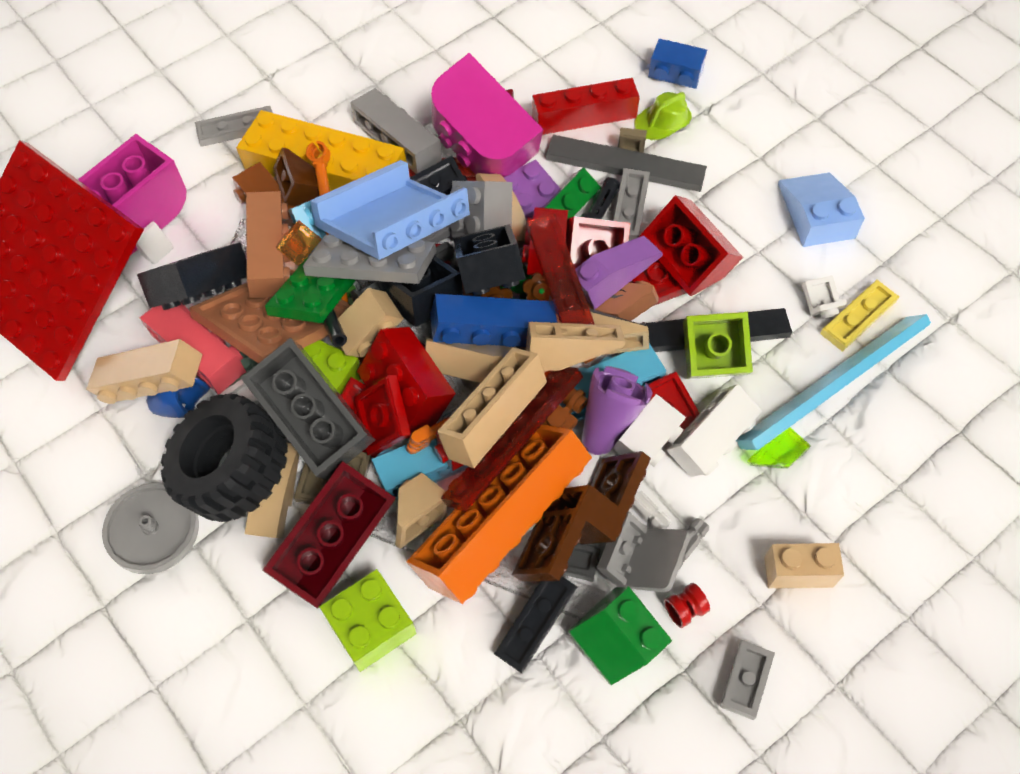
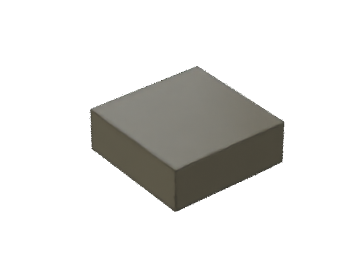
M620 127L618 148L644 153L647 130Z

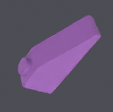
M643 235L592 255L573 270L570 276L577 292L596 309L661 258L663 254Z

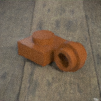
M572 388L563 399V403L566 405L564 408L553 401L534 423L573 430L578 423V419L571 413L574 411L579 414L585 408L588 398L585 397L586 393L581 389L576 390Z

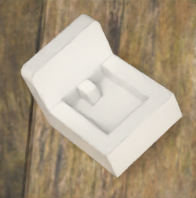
M833 275L802 283L811 316L821 314L822 319L838 315L839 309L847 305L845 299L840 300Z

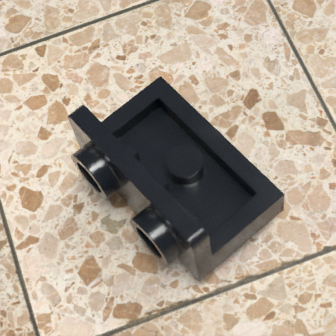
M452 155L410 177L411 180L446 195L451 193L452 181H467L466 176L461 173Z

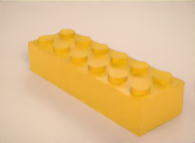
M260 110L236 147L244 169H248L260 162L276 178L273 167L282 147L289 149L313 166V163L306 156V149L311 142L319 149L316 141H321L329 148L331 153L326 167L330 191L399 160L407 162L404 147ZM320 150L321 153L319 154L318 158L321 157L322 154H323V152H322L321 150Z

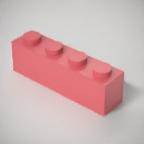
M182 303L167 310H163L162 305L152 307L139 317L150 335L159 343L181 339L201 352L203 355L196 376L207 383L218 395L246 373L241 363L243 359L241 353L232 345L227 347L222 338L213 332L210 333L206 327L192 319L190 311Z

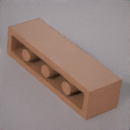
M281 191L246 192L247 284L250 298L273 297L291 276L290 267H285V262H290L289 245H284V241H289L288 223H283V220H289L288 203H282Z

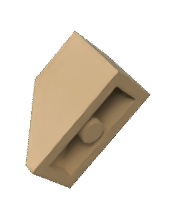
M423 473L403 482L398 490L395 545L399 549L447 514L449 493Z

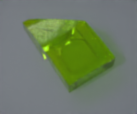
M789 427L757 450L747 460V463L751 466L789 469L810 449L811 445Z

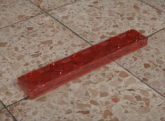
M568 367L560 371H550L548 373L547 383L476 467L468 466L458 478L449 484L448 490L441 496L442 501L447 507L466 512L580 382L583 375L578 368Z

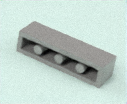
M376 88L350 102L354 123L377 141L404 147L408 168L417 174L442 160V143L438 136L428 131L420 121L413 119L403 108L398 107L387 95H383Z

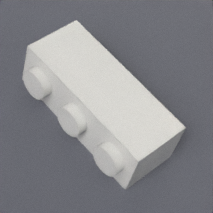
M738 384L722 389L666 451L690 477L708 476L719 466L717 461L722 455L730 453L737 446L736 440L741 434L747 433L755 426L756 422L754 420L762 411Z

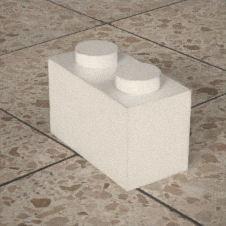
M656 394L613 448L621 455L643 451L651 458L649 464L655 467L665 455L661 448L667 441L673 444L684 429L680 427V424L686 417Z

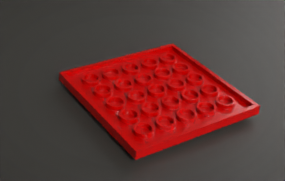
M20 140L0 178V334L54 380L65 381L144 229L32 145Z

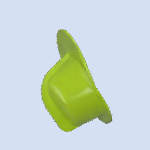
M661 93L656 97L653 105L637 115L635 129L647 130L646 139L661 140L687 126L692 119V114L687 107L685 93Z

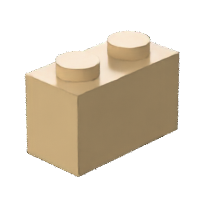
M367 288L338 318L347 337V342L341 346L346 355L364 358L380 329L396 328L404 319L387 292Z
M839 543L772 544L764 557L768 589L834 588L844 576Z

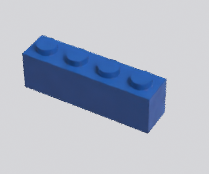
M435 294L430 312L433 342H445L447 344L461 343L480 346L526 347L529 322L558 323L554 301Z

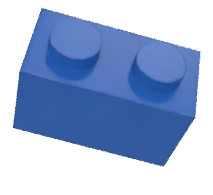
M659 38L651 57L648 77L697 89L708 49Z

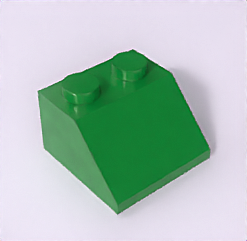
M629 586L615 587L567 631L609 685L619 682L649 664L673 641Z

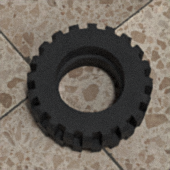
M224 394L210 397V401L203 400L197 404L195 410H189L184 415L185 419L180 424L177 423L173 429V436L171 439L168 438L165 444L167 450L165 454H162L161 464L164 467L161 470V478L167 494L176 503L208 520L228 522L232 519L236 520L246 516L247 511H255L260 507L259 503L263 499L267 500L273 493L271 489L275 484L278 485L282 478L280 475L282 468L286 467L287 457L284 455L288 452V444L285 435L268 413L250 399L237 394ZM231 448L224 462L218 467L225 453Z

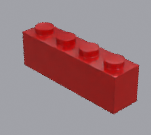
M633 77L532 95V118L543 128L542 135L634 119L637 117L640 95Z

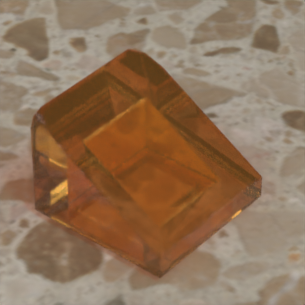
M298 220L282 236L276 248L299 266L322 239Z

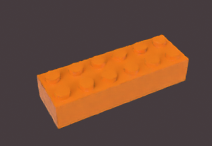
M534 423L412 554L406 563L429 589L463 604L476 593L477 587L484 579L498 568L500 561L507 553L520 543L523 535L530 527L542 518L543 513L553 501L562 496L564 489L569 483L583 472L584 466L592 459L591 455L572 429Z

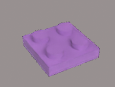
M537 160L520 167L511 175L504 177L507 182H512V190L521 205L526 221L528 217L533 218L535 207L543 208L561 189Z

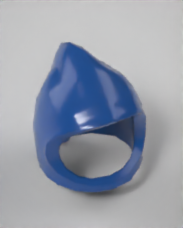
M196 377L193 387L178 389L176 392L158 393L155 396L148 395L146 403L153 414L168 418H184V415L189 410L195 409L196 403L210 390V387L207 383Z

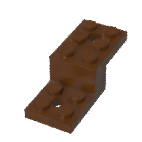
M643 451L603 458L591 485L565 488L562 496L553 501L543 513L542 518L535 524L511 575L521 582L559 581L566 572L568 560L578 543L615 542L622 532V524L629 509L634 504L635 494L646 476V469L651 458Z

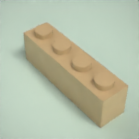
M181 339L99 357L96 360L86 390L97 395L98 400L114 404L117 401L134 400L137 397L155 396L158 393L176 392L178 389L193 387L203 354Z
M513 347L441 426L437 433L449 460L475 468L544 387L547 380L537 353Z

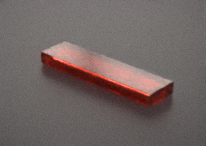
M556 214L527 221L526 227L560 323L595 324Z

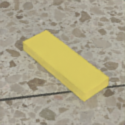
M876 280L822 328L820 334L843 352L898 301L900 296L879 280Z

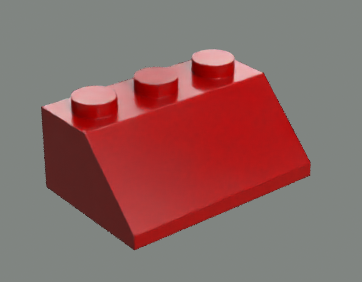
M677 195L669 201L639 236L644 235L662 252L663 256L658 260L689 296H693L725 278L743 259L738 250L692 200Z

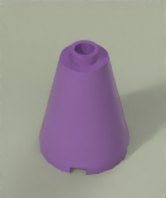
M605 366L604 371H599V367L595 368L591 376L582 433V443L588 452L594 455H601L611 451L650 402L653 392L647 383H645L643 388L637 383L638 377L620 368Z

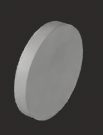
M163 483L144 484L127 491L111 506L104 519L102 540L108 555L123 569L137 574L159 573L173 567L189 553L198 535L199 518L198 514L173 501L172 497L167 494Z

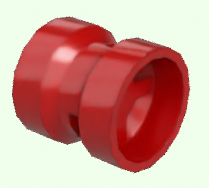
M693 582L683 587L682 593L678 595L672 594L664 599V605L669 616L679 628L689 625L695 616L702 617L711 610L704 592Z

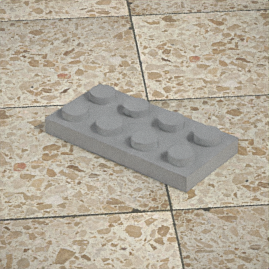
M329 234L322 238L304 263L303 268L305 276L419 284L436 254L435 242L420 239L378 260Z

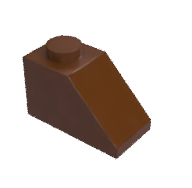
M282 147L273 170L284 203L298 206L319 197L315 167L289 149Z

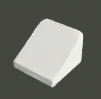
M154 221L144 228L136 244L141 256L152 264H157L174 248Z

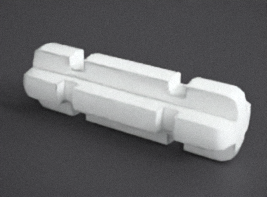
M637 491L632 508L646 522L650 521V526L653 529H667L671 522L670 518L664 512L660 513L658 511L659 507L642 491Z

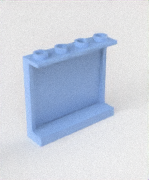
M402 160L310 200L316 227L378 260L470 215L467 188L463 187L449 195L411 180L408 163Z

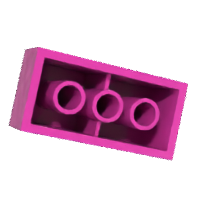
M470 52L436 79L431 92L433 128L439 135L438 138L442 145L447 149L451 148L457 154L456 158L463 167H469L476 175L478 173L501 174L504 178L511 175L539 153L543 128Z
M138 134L133 135L78 179L143 229L154 221L162 230L180 213L187 195L185 184L175 161ZM136 246L132 254L138 250Z

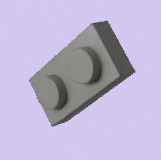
M741 640L720 705L721 708L753 721L756 719L775 652Z

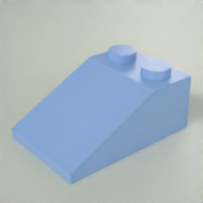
M830 172L778 181L782 196L803 247L856 238L865 217L856 197Z

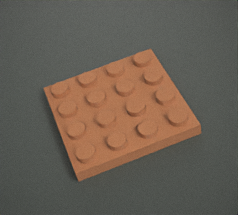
M247 283L189 307L192 319L258 364L289 338H292L304 348L328 336L323 323L267 316L265 305L272 297L250 298ZM341 299L334 307L337 318L351 304Z

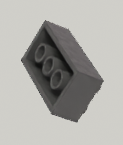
M289 338L241 377L242 381L316 477L328 480L342 461L346 464L349 463L376 440L304 348L292 338Z

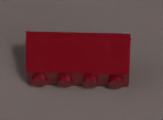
M342 461L262 571L318 609L396 498Z

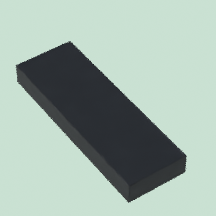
M561 576L559 581H540L494 655L522 674L578 586Z

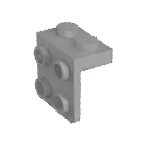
M628 511L622 524L621 534L616 538L615 542L606 543L597 569L617 587L629 586L631 589L670 591L689 544L690 534L686 530L647 528Z

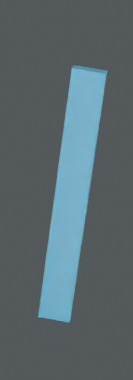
M928 315L907 316L755 425L750 431L741 435L736 440L740 449L759 450L928 327L931 323Z

